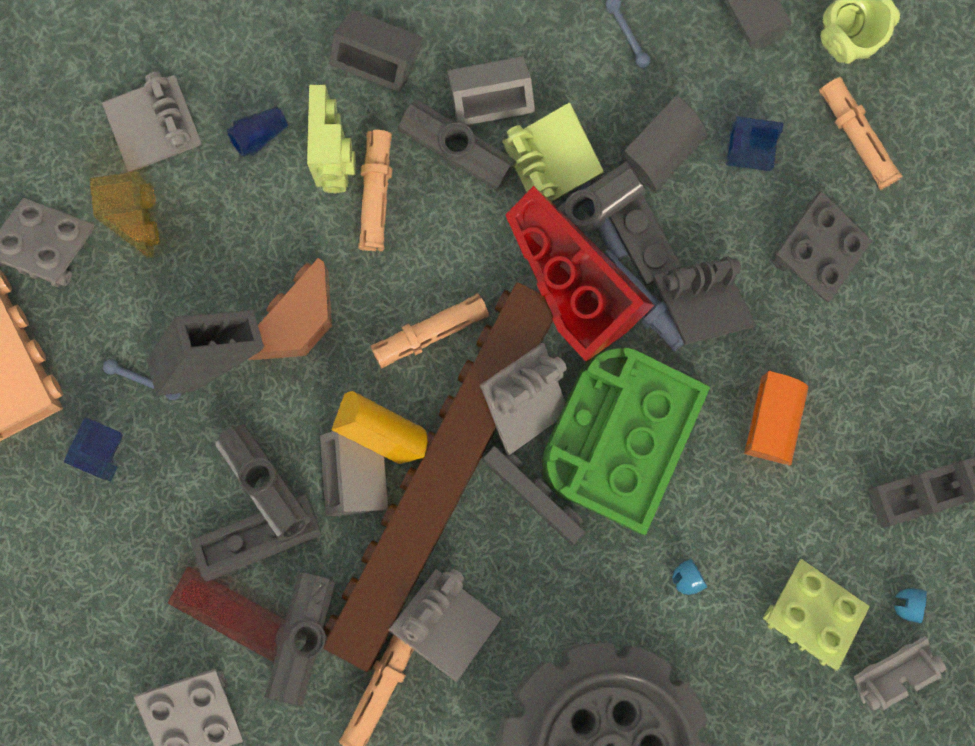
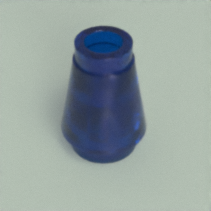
M275 106L272 109L233 121V126L227 129V135L240 156L245 157L248 154L254 156L280 134L282 130L287 128L288 122L282 111Z

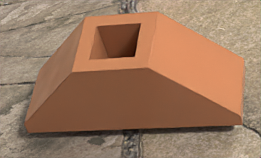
M317 258L312 265L310 263L305 264L293 279L295 284L286 294H278L267 307V312L269 313L258 324L264 348L248 360L306 356L332 327L329 271L321 259Z

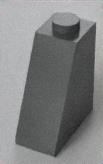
M254 310L174 317L147 358L156 396L196 391L262 351L264 345Z

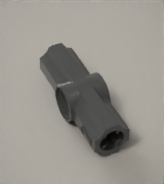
M417 99L409 105L398 126L400 132L442 157L447 165L462 169L497 192L504 186L516 165V160L475 136L471 128L466 124L452 122ZM453 140H462L467 144V147L462 151L454 152L447 148V145Z
M626 161L585 190H578L572 193L566 203L558 207V209L585 234L589 230L600 228L607 218L647 191L635 171ZM586 201H593L595 205L593 216L587 220H580L578 216L579 207Z
M244 424L231 426L222 432L215 446L278 539L282 542L286 539L294 538L303 532L311 519ZM270 476L264 486L255 488L256 482L261 477Z
M298 573L286 620L276 633L277 652L264 698L295 706H303L315 657L323 650L325 645L323 627L335 586L334 581L317 575ZM302 628L306 634V643L303 648L298 650L294 643V636Z

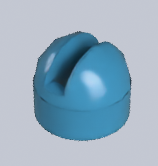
M691 558L675 568L672 580L676 584L677 591L692 595L708 587Z
M915 588L901 590L895 598L906 600L905 607L894 606L896 613L904 620L922 623L927 591Z

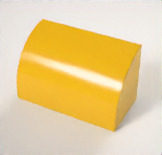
M354 391L344 394L331 429L332 431L398 464L424 458L427 447V433L423 427Z

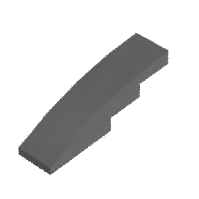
M975 457L869 488L868 491L881 528L975 501Z

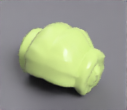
M836 0L829 5L823 15L824 29L821 31V43L838 62L849 64L855 59H868L890 40L894 27L899 23V9L892 0Z

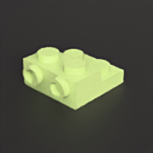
M309 85L307 164L317 187H322L323 191L329 193H342L348 187V175H355L356 156L355 151H352L351 138H345L341 126L340 113H337L336 99H330L326 85Z

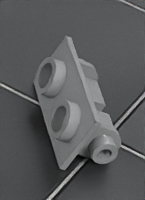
M925 636L912 644L903 646L898 652L877 664L867 666L861 673L853 677L862 703H867L872 711L878 708L884 711L887 707L909 696L907 689L902 683L908 681L914 690L917 691L942 677L941 673L946 670V666L938 655L932 657L929 641Z

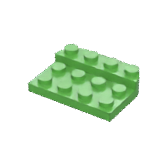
M611 349L596 354L581 368L546 444L542 458V477L544 481L548 483L552 491L560 498L576 503L640 535H646L710 387L634 349Z

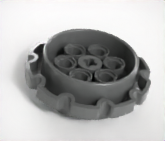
M605 641L585 642L564 648L561 652L562 662L558 667L547 661H541L514 690L513 698L518 701L519 709L512 716L503 715L501 717L496 737V746H639L641 739L646 735H649L651 739V746H711L709 743L702 742L699 739V730L707 724V718L696 693L688 682L678 680L673 683L670 682L669 674L672 667L667 661L648 650L632 645H625L621 653L616 655L614 645L611 642ZM622 701L625 707V715L621 721L615 723L612 711L615 704ZM582 709L585 714V723L580 730L574 731L571 726L572 715L577 710Z

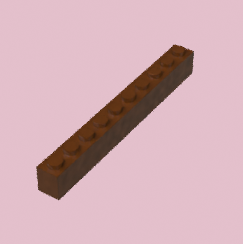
M516 282L511 292L505 289L499 298L495 311L500 314L493 327L486 324L476 343V346L480 347L481 350L474 362L468 359L464 364L457 381L463 384L456 397L449 395L445 400L438 415L444 420L437 433L430 430L427 434V447L424 458L418 469L410 467L400 486V489L404 490L405 493L399 505L391 503L380 524L386 527L379 542L372 540L361 559V562L367 564L359 579L351 578L341 599L347 601L340 616L332 614L324 628L327 640L323 649L365 672L371 670L390 634L389 629L399 617L497 429L480 385L540 345L553 322V315L545 297L519 282Z

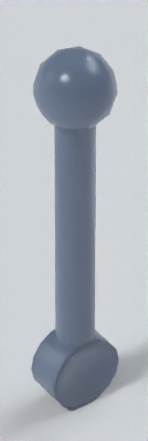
M607 0L606 10L615 16L636 55V65L641 68L647 67L650 64V56L641 50L620 11V0Z
M108 359L103 363V371L106 374L113 375L116 373L154 389L152 379L118 366L117 361ZM182 393L165 396L169 400L174 401L179 399Z

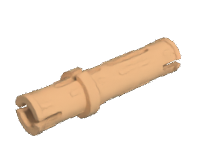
M838 77L823 86L819 92L837 118L835 124L838 129L843 128L859 156L874 177L878 188L882 190L903 177L865 118L866 110L862 105H857L843 79Z
M373 130V132H366L365 164L361 166V176L364 177L358 248L366 251H376V248H378V251H383L388 179L392 177V168L389 167L392 134L383 130Z
M477 293L412 326L409 324L402 326V331L372 344L370 347L380 368L383 369L412 353L416 356L422 353V348L470 324L489 317V312L483 299Z
M393 635L381 660H376L373 665L375 672L359 701L342 738L339 740V743L343 746L367 745L398 682H403L406 676L403 671L414 649L396 635Z

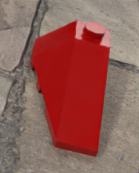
M535 186L505 215L523 256L528 260L536 277L537 287L541 295L546 299L557 331L585 361H588L626 334L654 306L651 300Z

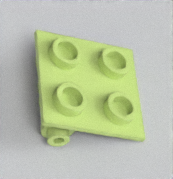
M570 102L522 129L521 125L512 127L507 131L509 138L502 141L509 157L516 160L515 169L526 192L535 186L551 202L605 173Z
M800 559L775 606L771 605L767 609L763 619L768 622L767 627L770 629L775 628L788 636V642L791 644L794 642L798 643V649L801 651L806 649V651L819 659L821 665L827 664L837 671L870 606Z

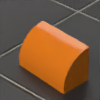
M768 371L761 377L744 454L792 465L809 388L807 384L793 377Z

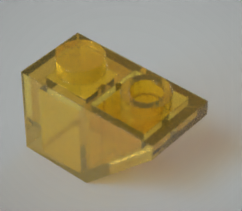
M138 171L90 178L93 216L105 228L144 257L154 258V245H159L160 237L156 222H151L149 208L155 207V194L152 184H147Z

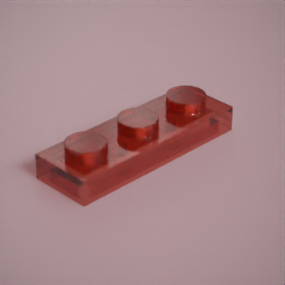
M187 567L168 604L274 662L277 652L276 633L286 619L214 579L206 582L198 570Z

